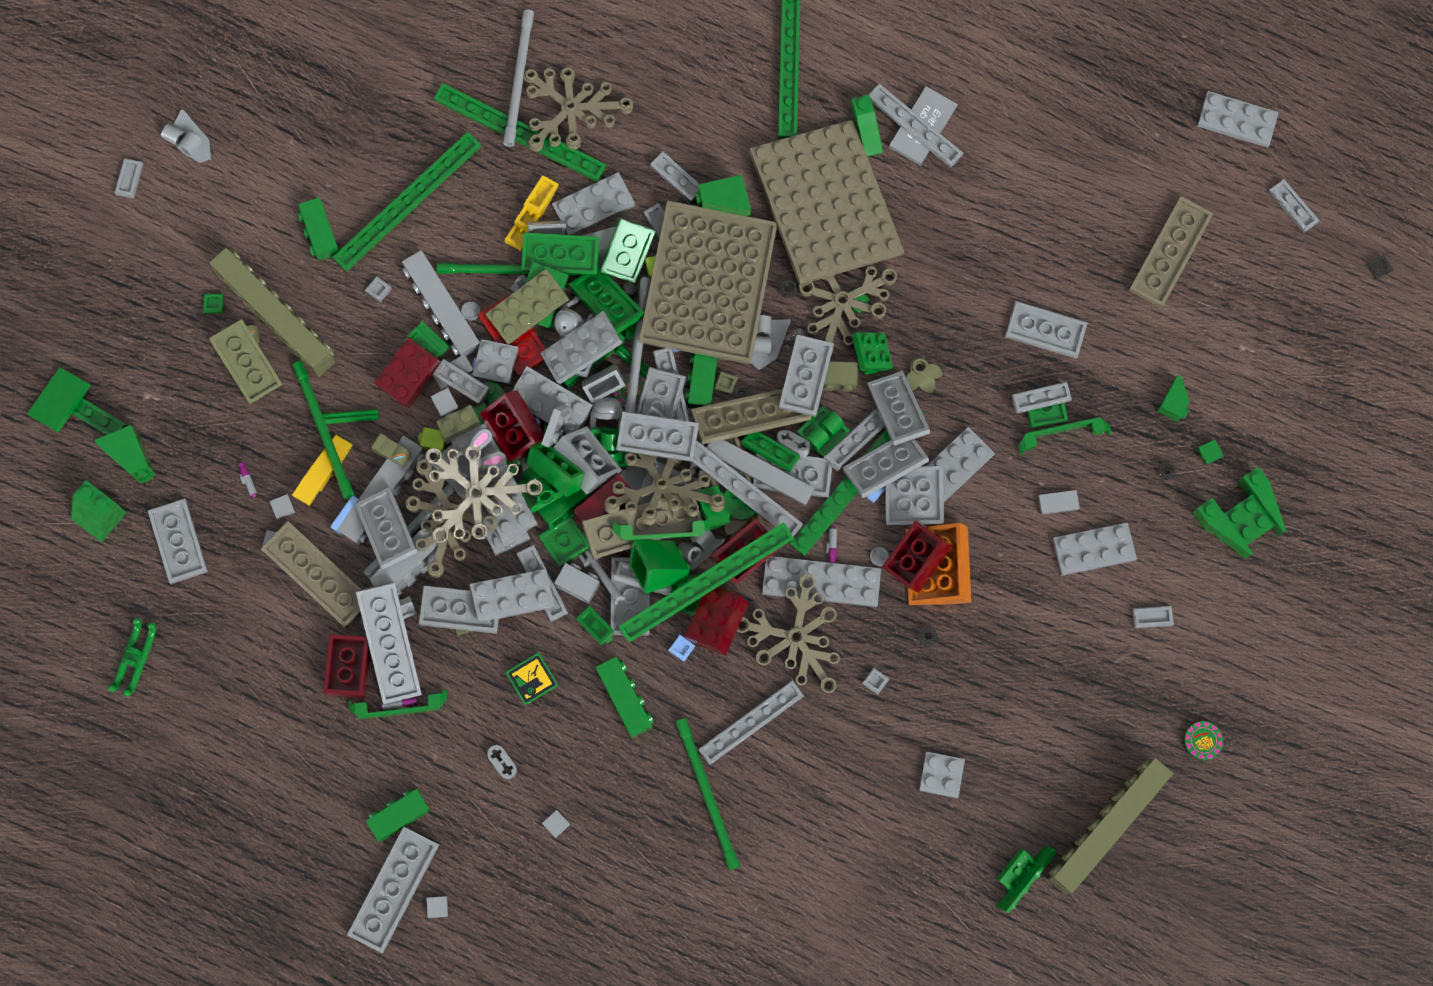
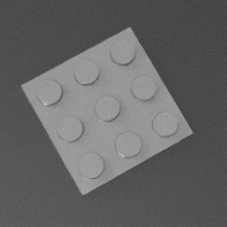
M943 466L918 467L886 485V525H912L915 520L924 525L944 524Z

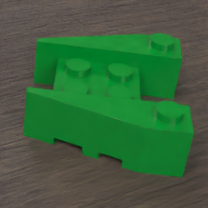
M1259 467L1238 481L1248 495V498L1223 513L1215 500L1211 498L1192 512L1206 531L1211 532L1218 537V540L1229 545L1244 559L1253 554L1248 544L1270 529H1273L1278 537L1286 531L1270 481Z

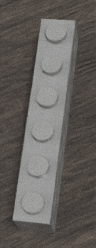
M422 250L402 261L404 275L407 279H412L413 284L411 285L416 294L420 293L423 299L421 301L426 309L430 308L433 313L431 317L436 325L440 324L442 327L440 332L445 340L449 339L452 345L450 348L455 356L465 354L467 357L479 350V340Z
M403 436L398 445L412 453L404 467L387 459L356 503L388 487L397 496L403 488L401 485L405 479L409 480L414 472L412 469L418 461L424 458L423 448ZM354 505L337 531L359 546L361 542L364 543L368 539V536Z

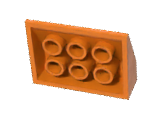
M961 523L928 526V528L950 543L952 547L919 593L908 588L909 605L970 603L968 527Z

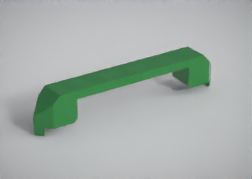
M1099 417L1026 433L1018 448L1020 454L1023 455L1024 451L1036 447L1037 437L1090 426L1091 433L1094 436L1106 432L1110 436L1112 434L1111 429L1103 419Z
M705 516L703 521H692L690 523L691 532L633 536L631 525L617 526V522L614 521L613 532L622 541L702 536L710 526L709 516Z
M443 689V693L430 694L428 696V706L369 713V707L365 702L353 704L352 700H350L349 711L361 720L438 711L447 700L446 689Z

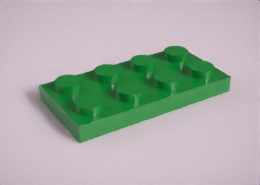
M524 233L521 270L530 271L532 263L535 262L565 274L597 275L599 237Z
M599 265L597 275H582L569 283V289L595 316L602 311L606 313L617 333H620L644 317V311L608 274L600 271Z

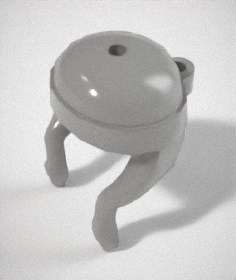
M574 296L571 301L566 302L555 316V329L559 333L560 339L584 324L581 316L569 309L572 305L578 303L579 298L577 296ZM592 312L589 314L585 323L595 316Z
M603 397L597 400L591 409L590 429L591 427H596L598 419H616L619 422L618 428H620L622 412H624L621 403L612 397Z

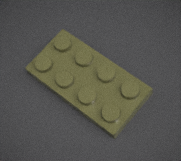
M545 269L487 312L486 316L506 343L510 345L569 301V298L548 270Z
M242 319L209 338L249 404L283 385Z

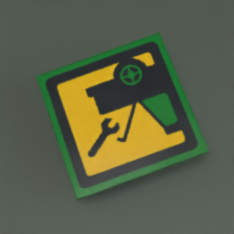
M539 652L505 672L525 706L559 686Z

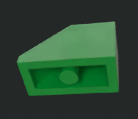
M1177 375L1157 411L1176 422L1181 417L1184 419L1189 412L1187 406L1190 401L1181 376Z

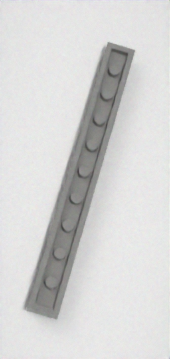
M653 406L645 414L667 418ZM696 440L693 463L774 527L784 522L792 536H795L803 526L799 520Z

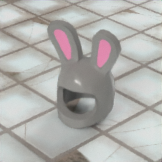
M487 428L480 429L468 446L475 445L481 450L492 440L491 431ZM466 446L457 450L459 453L457 462L458 473L469 481V460L464 455V451L468 447ZM471 449L469 456L474 457L475 451ZM495 452L477 460L478 473L491 465H495L498 468L506 464V455L502 452ZM450 453L449 457L452 459L455 458L456 453ZM446 457L444 461L449 464V460Z

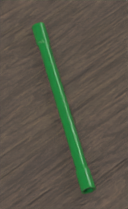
M437 263V274H529V271H522V265ZM568 274L570 276H582L581 274Z
M297 361L292 364L297 380L300 382L335 472L340 491L344 499L354 496L352 486L341 464L309 382L307 371L303 361Z
M686 718L680 719L675 723L686 747L722 846L728 869L730 871L739 868L738 858L735 850L732 848L694 744L689 724Z

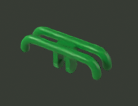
M138 617L133 619V630L113 683L108 686L110 692H116L122 683L127 666L135 667L127 689L123 691L125 697L131 696L137 687L156 634V624L153 622L148 623V634L142 650L134 648L142 626V622Z

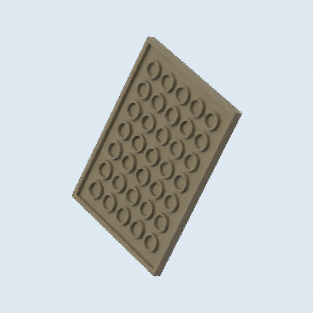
M853 120L749 149V154L775 222H777L779 233L799 285L904 254L902 244Z
M667 201L639 343L751 365L777 222Z

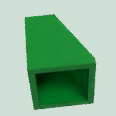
M742 175L698 185V191L695 192L697 207L750 217L751 207Z
M132 425L95 440L96 444L138 483L148 482L156 475L142 438Z
M86 480L73 495L71 520L101 543L126 514L117 503Z
M633 541L629 566L644 594L687 582L690 567L684 561L679 547H676L674 541Z

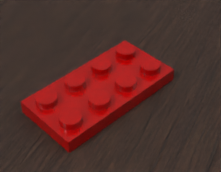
M510 295L477 314L492 339L497 343L506 345L508 344L486 316V313ZM532 328L510 344L519 348L514 367L518 377L522 375L526 366L533 369L544 362L540 353L546 348Z

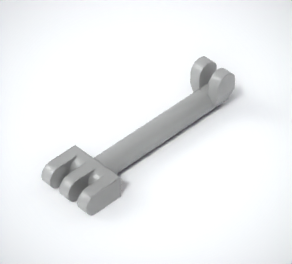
M588 550L584 551L587 556L586 559H584L582 554L578 555L584 567L592 566L610 592L611 600L615 606L619 604V600H625L622 593L616 589L597 560L600 558L593 559Z

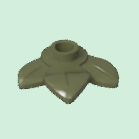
M917 358L912 361L910 365L911 372L907 375L906 379L912 391L919 387L926 393H933L935 379L942 377L943 374L940 367L936 364H928L925 359ZM916 366H922L923 370L918 371Z

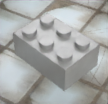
M588 427L562 436L553 447L585 472L581 489L586 494L600 489L622 471Z

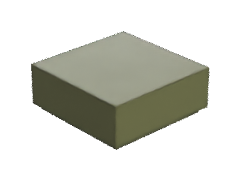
M720 371L714 390L732 396L738 377Z

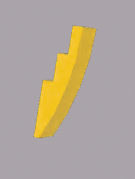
M542 175L525 201L524 208L514 221L513 228L505 238L506 244L522 251L523 235L527 233L528 222L540 221L559 186L558 183Z
M336 435L332 441L342 463L353 444ZM326 449L323 450L292 494L293 497L308 506L311 505L318 492L322 491L330 477H333L335 474Z

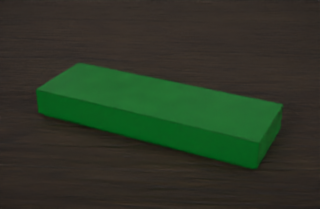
M84 398L81 399L72 412V415L105 435L127 426Z
M761 432L747 434L741 442V445L789 473L800 459L799 454Z

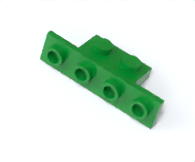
M1045 845L1033 859L1025 850L1020 848L996 878L1008 890L997 907L1009 914L1016 907L1020 898L1028 892L1032 883L1040 877L1047 864L1053 860L1057 851Z

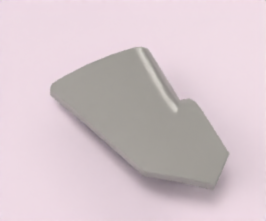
M181 110L174 124L168 123L164 127L161 137L177 146L183 154L199 163L211 160L209 139L185 111Z
M760 315L751 362L758 370L763 369L776 360L789 328L790 319L771 320L770 316Z
M706 531L702 536L691 537V543L681 542L678 547L681 550L684 561L689 564L690 571H693L722 545L725 539H717L710 531Z

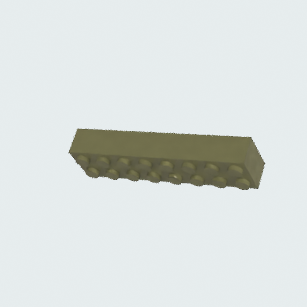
M225 248L209 262L216 275L318 378L335 364L332 349L325 342L321 343L318 338L319 336L312 329L308 330V327L305 325L306 323L298 315L295 317L290 306L285 302L282 303L277 293L272 289L270 290L266 286L265 281L260 276L257 277L253 273L252 268L247 263L244 264L234 250L230 252Z
M1157 758L1147 759L1136 769L1138 773L1130 776L1124 783L1125 789L1117 791L1112 797L1114 802L1108 806L1106 805L1100 811L1101 817L1093 820L1086 828L1088 832L1076 839L1074 849H1068L1061 857L1063 862L1055 865L1049 871L1051 876L1047 880L1064 895L1072 894L1174 774Z

